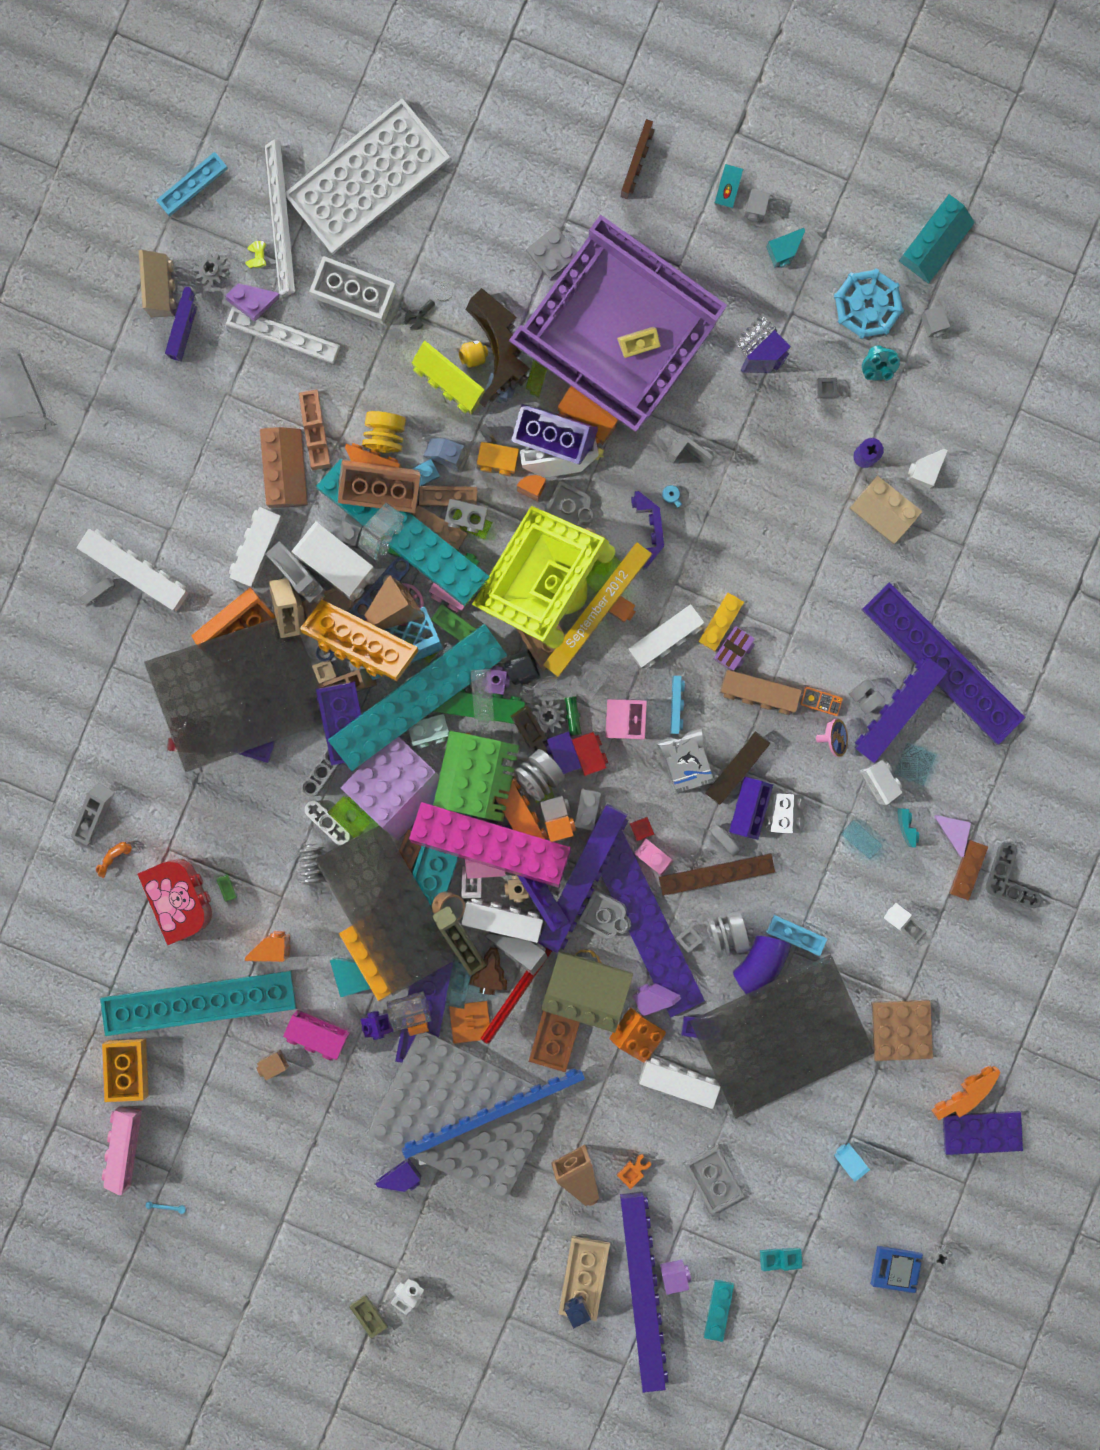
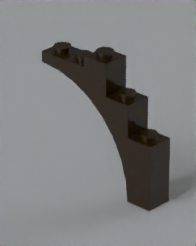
M481 288L470 298L465 310L484 330L494 356L492 383L486 389L479 402L482 406L486 407L490 402L494 404L497 401L501 391L505 393L509 387L514 390L518 385L523 386L529 378L527 374L530 368L518 359L522 351L509 342L513 336L511 332L515 328L513 324L517 317Z

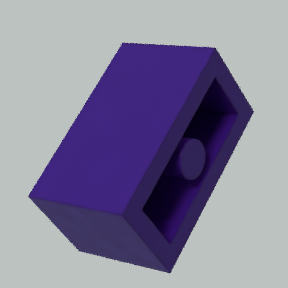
M569 732L547 739L548 743L544 745L548 750V755H553L554 761L560 767L563 774L582 768Z

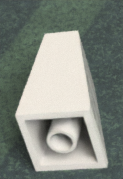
M316 521L291 551L300 563L353 602L363 594L365 586L368 583L370 584L376 577L377 571L371 564Z

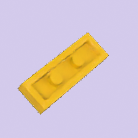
M727 593L698 642L715 652L744 601Z

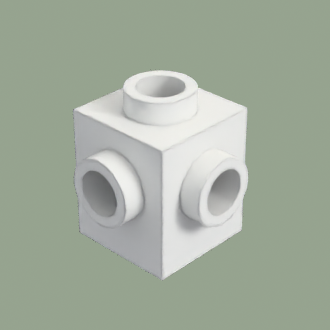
M408 1278L404 1283L400 1282L394 1290L396 1295L390 1304L407 1315L413 1308L418 1307L423 1299L420 1296L424 1290L417 1282L411 1281Z

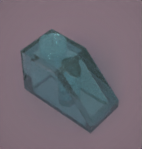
M454 961L445 1005L464 1009L471 975H469L461 962Z

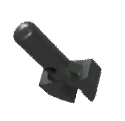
M430 299L417 312L409 310L405 314V325L411 319L416 318V322L410 327V330H419L423 326L421 322L422 317L435 305V302Z

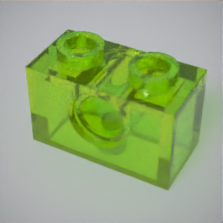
M345 795L327 813L354 839H357L373 821L364 810L361 811L356 806L357 803ZM350 810L356 813L354 821H350L347 818V813Z

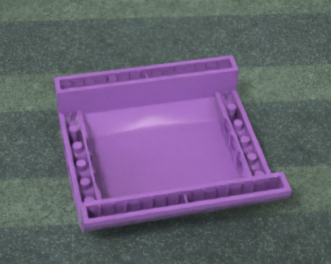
M600 214L589 229V237L524 327L520 325L509 342L630 429L637 432L652 415L698 352L727 305ZM650 327L657 329L661 347L624 358L618 343V337Z

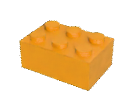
M146 1038L107 1040L102 1044L104 1102L142 1101L149 1096Z

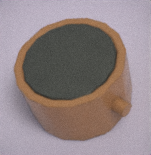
M451 892L439 893L432 903V912L435 914L450 906L457 919L460 920L465 911L463 899Z

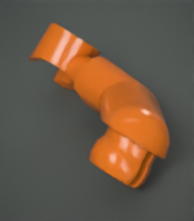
M120 842L110 848L102 860L103 864L96 867L98 876L104 878L107 868L112 864L114 858L122 853L129 854L132 846L126 842Z

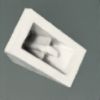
M462 866L461 897L481 898L482 878L467 879L466 866Z

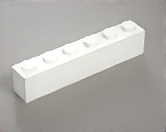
M97 528L95 531L87 530L76 547L77 549L176 612L179 610L189 594L185 590V585L177 580L173 583L169 580L170 576L161 570L159 573L153 570L154 565L148 561H139L137 559L138 555L128 549L127 552L122 550L120 543L114 539L110 542L105 538L106 534Z

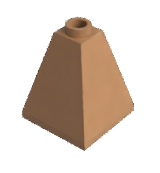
M390 575L385 580L364 616L367 619L365 620L366 622L384 630L424 617V614L408 588Z
M585 1145L551 1162L555 1179L561 1187L585 1206H592L598 1202L599 1195L594 1171Z

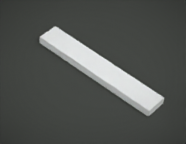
M235 307L231 308L226 322L228 327L331 364L335 363L340 349L338 344L263 317H259L254 322Z

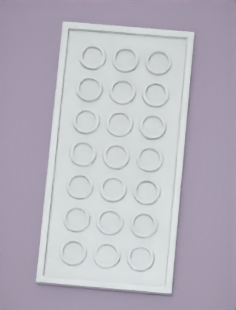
M400 99L286 191V199L333 255L451 159L406 102Z

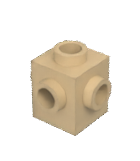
M512 875V878L508 879V884H505V895H509V900L514 899V903L525 902V898H529V894L518 876ZM516 886L522 887V891L520 893H517L515 891Z

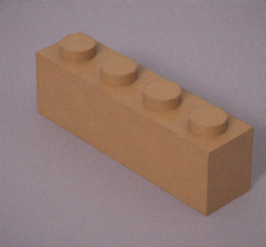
M730 670L725 671L720 693L724 694V698L734 700L737 697L742 699V703L753 705V702L761 704L760 708L771 710L772 707L777 708L779 713L785 715L796 713L802 691Z

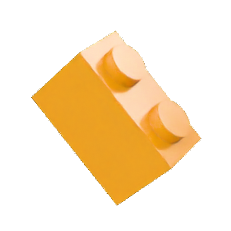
M481 442L477 467L480 468V471L491 473L492 470L499 471V474L503 476L515 474L519 449Z

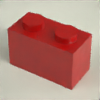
M592 732L572 739L584 776L606 768L605 764H608L605 752L601 753L599 746L602 743L598 734L595 735Z

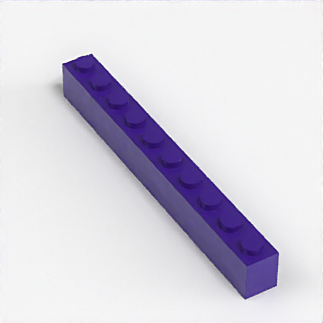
M643 1192L620 1194L642 1392L666 1390L665 1383H669L667 1371L663 1370V1364L666 1363L665 1351L661 1352V1344H664L663 1332H659L658 1325H662L661 1313H657L656 1309L660 1302L659 1294H655L654 1287L658 1286L657 1276L652 1274V1267H655L654 1255H650V1248H653L652 1236H648L647 1230L651 1228L650 1216L646 1217L645 1209H649L648 1198L644 1197Z

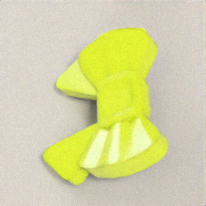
M255 241L247 248L255 253L254 259L246 261V265L249 268H262L266 266V261L264 260L265 242Z

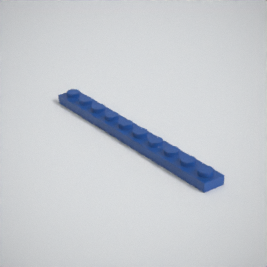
M580 1069L569 1070L565 1073L566 1076L551 1078L546 1085H535L530 1088V1092L525 1094L523 1092L517 1093L512 1096V1100L507 1102L505 1100L499 1101L494 1104V1108L489 1110L487 1108L481 1109L476 1112V1116L471 1118L469 1116L463 1117L458 1120V1124L453 1126L451 1124L445 1125L440 1128V1132L435 1134L433 1132L427 1133L422 1136L423 1139L417 1142L415 1140L409 1141L402 1148L404 1158L407 1159L585 1080L584 1075Z

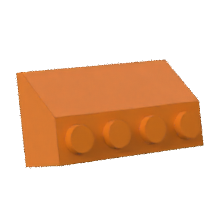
M250 587L191 636L198 648L214 664L222 669L277 624V620L270 608Z

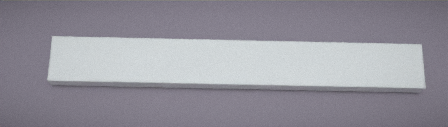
M274 139L265 145L279 295L286 297L295 292L281 142Z

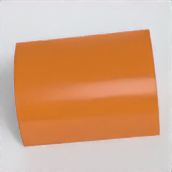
M538 475L526 476L517 484V492L538 502L546 486V478Z

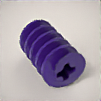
M876 438L865 439L854 451L853 459L859 467L869 468L882 457L884 447Z

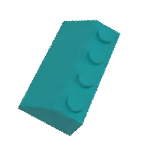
M948 194L899 260L901 264L928 284L975 223L965 205Z

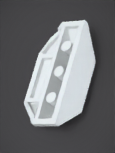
M596 439L593 447L580 465L529 447L520 451L522 468L544 478L582 472L599 456Z

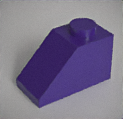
M407 1158L377 1179L376 1186L402 1192L408 1189L412 1191L420 1185L419 1181L422 1176L411 1160Z

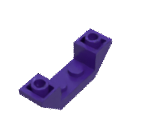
M635 491L634 497H631L632 508H636V513L650 511L652 513L648 514L649 525H653L654 533H651L652 545L655 544V547L645 548L652 553V556L642 567L645 570L664 548L660 507L641 492Z

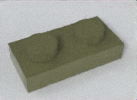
M366 1294L349 1306L371 1339L388 1327Z

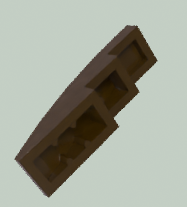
M755 731L707 789L705 794L721 805L767 749L770 742Z

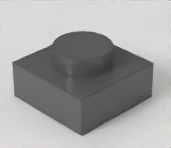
M837 377L817 379V399L838 397Z

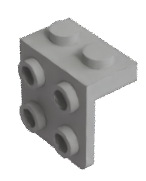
M683 435L679 442L675 440L667 451L669 453L667 459L672 463L675 462L684 448L707 466H710L714 457L710 449L700 447L697 444L698 441L690 435L688 437Z
M771 793L761 831L802 833L804 827L802 816L805 807L803 795Z

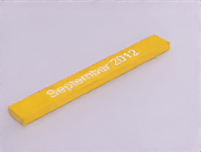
M635 543L565 635L563 643L552 652L543 666L560 677L652 556L651 552L639 543Z

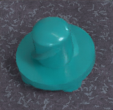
M880 345L870 348L861 366L865 379L875 381L892 379L900 366V358L897 352Z

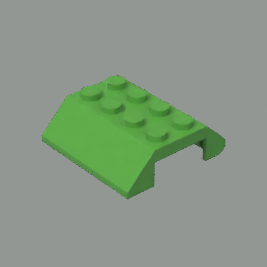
M450 731L433 806L503 822L505 814L496 812L495 809L505 811L506 806L494 804L495 796L502 799H508L509 794L499 792V790L510 792L513 775L504 774L503 770L514 773L515 768L502 766L504 758L510 761L517 760V756L508 755L507 752L518 754L519 745Z

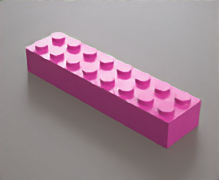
M423 802L420 804L409 837L411 843L558 888L560 887L571 852V848Z

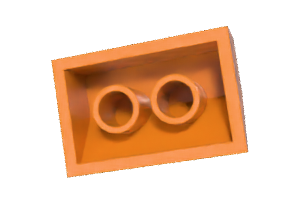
M570 386L558 405L560 415L598 427L595 437L597 444L601 443L603 445L617 428L618 419L572 386Z

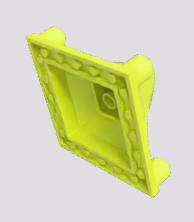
M531 506L490 573L489 580L483 585L472 605L491 617H496L540 640L550 648H558L564 640V633L557 628L559 621L565 614L574 613L584 606L587 600L586 578L597 559L602 563L611 561L615 555V548L604 537Z

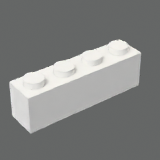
M259 507L258 511H254L251 519L253 523L251 528H247L244 534V539L246 540L237 551L236 556H238V559L230 567L229 574L231 575L229 578L249 587H255L267 559L266 553L273 545L284 519L283 517Z
M690 604L631 646L628 652L640 668L645 666L647 669L656 663L654 660L660 655L663 658L670 653V647L674 644L678 647L687 640L685 637L688 634L692 633V635H695L702 630L701 625L704 622Z
M655 1058L646 1060L639 1078L640 1085L711 1109L715 1105L720 1090V1085L716 1083L717 1080L706 1076L704 1079L698 1077L699 1074L694 1071L688 1070L687 1073L680 1071V1067L669 1064V1066L663 1065L662 1061Z

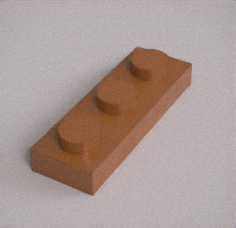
M968 840L964 857L961 859L949 894L969 901L988 846Z

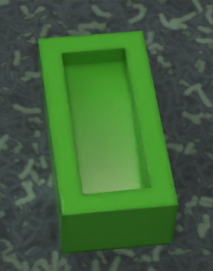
M229 874L217 878V883L225 902L237 898Z

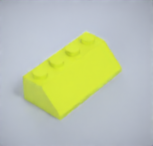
M424 341L411 362L414 367L413 371L420 377L425 376L429 380L428 384L434 389L439 388L442 390V395L450 402L454 400L458 404L457 407L466 414L468 412L472 415L479 407V402L485 390L429 343Z

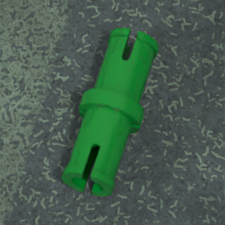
M576 696L564 698L567 715L565 716L568 719L570 736L582 734L579 720L581 714L578 713Z

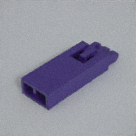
M185 287L165 350V354L170 359L182 362L197 310V306L193 303L195 293L190 287Z

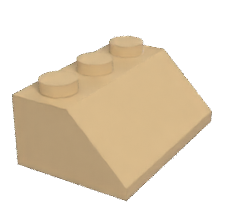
M139 250L142 308L151 318L174 316L176 300L173 298L172 291H175L174 279H171V272H174L173 261L163 253Z
M878 475L849 508L893 544L899 540L922 513L919 508Z

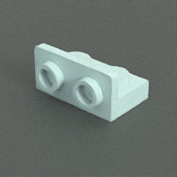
M444 714L420 720L408 729L412 746H417V749L429 746L428 742L434 740L436 744L447 741L446 737L449 736V729Z

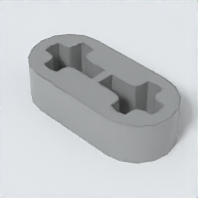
M106 578L82 595L80 600L86 607L91 606L115 587V584L110 578Z
M717 824L709 830L733 857L740 852V849Z

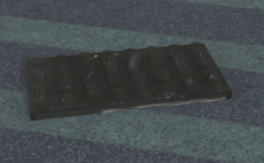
M380 825L315 859L392 996L458 959L439 930L433 918L435 913L389 833Z

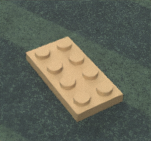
M576 1236L571 1237L559 1315L567 1316L565 1303L568 1300L583 1296L591 1312V1320L597 1321L610 1247L609 1242Z

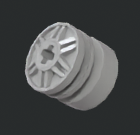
M538 749L528 758L530 765L523 762L520 765L521 768L518 767L514 770V776L529 795L537 801H541L545 797L544 794L548 795L550 793L548 785L556 788L565 779V776L557 763L547 753Z
M740 911L727 914V923L725 924L721 917L717 916V926H715L713 918L707 919L710 945L717 958H722V948H724L726 955L730 956V946L734 947L737 954L750 951L748 936Z

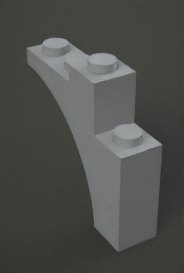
M277 542L266 553L269 559L291 582L294 589L311 604L314 602L317 604L325 597L324 593L326 590L283 543Z

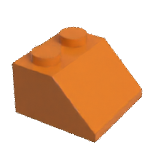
M285 931L270 933L269 936L264 938L245 956V961H286L290 958V934H285Z

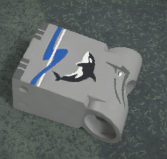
M702 728L687 732L681 739L669 737L656 741L666 760L675 794L714 782L703 748Z

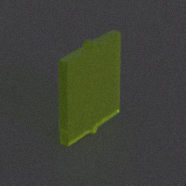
M534 359L526 389L530 392V395L539 398L547 368Z

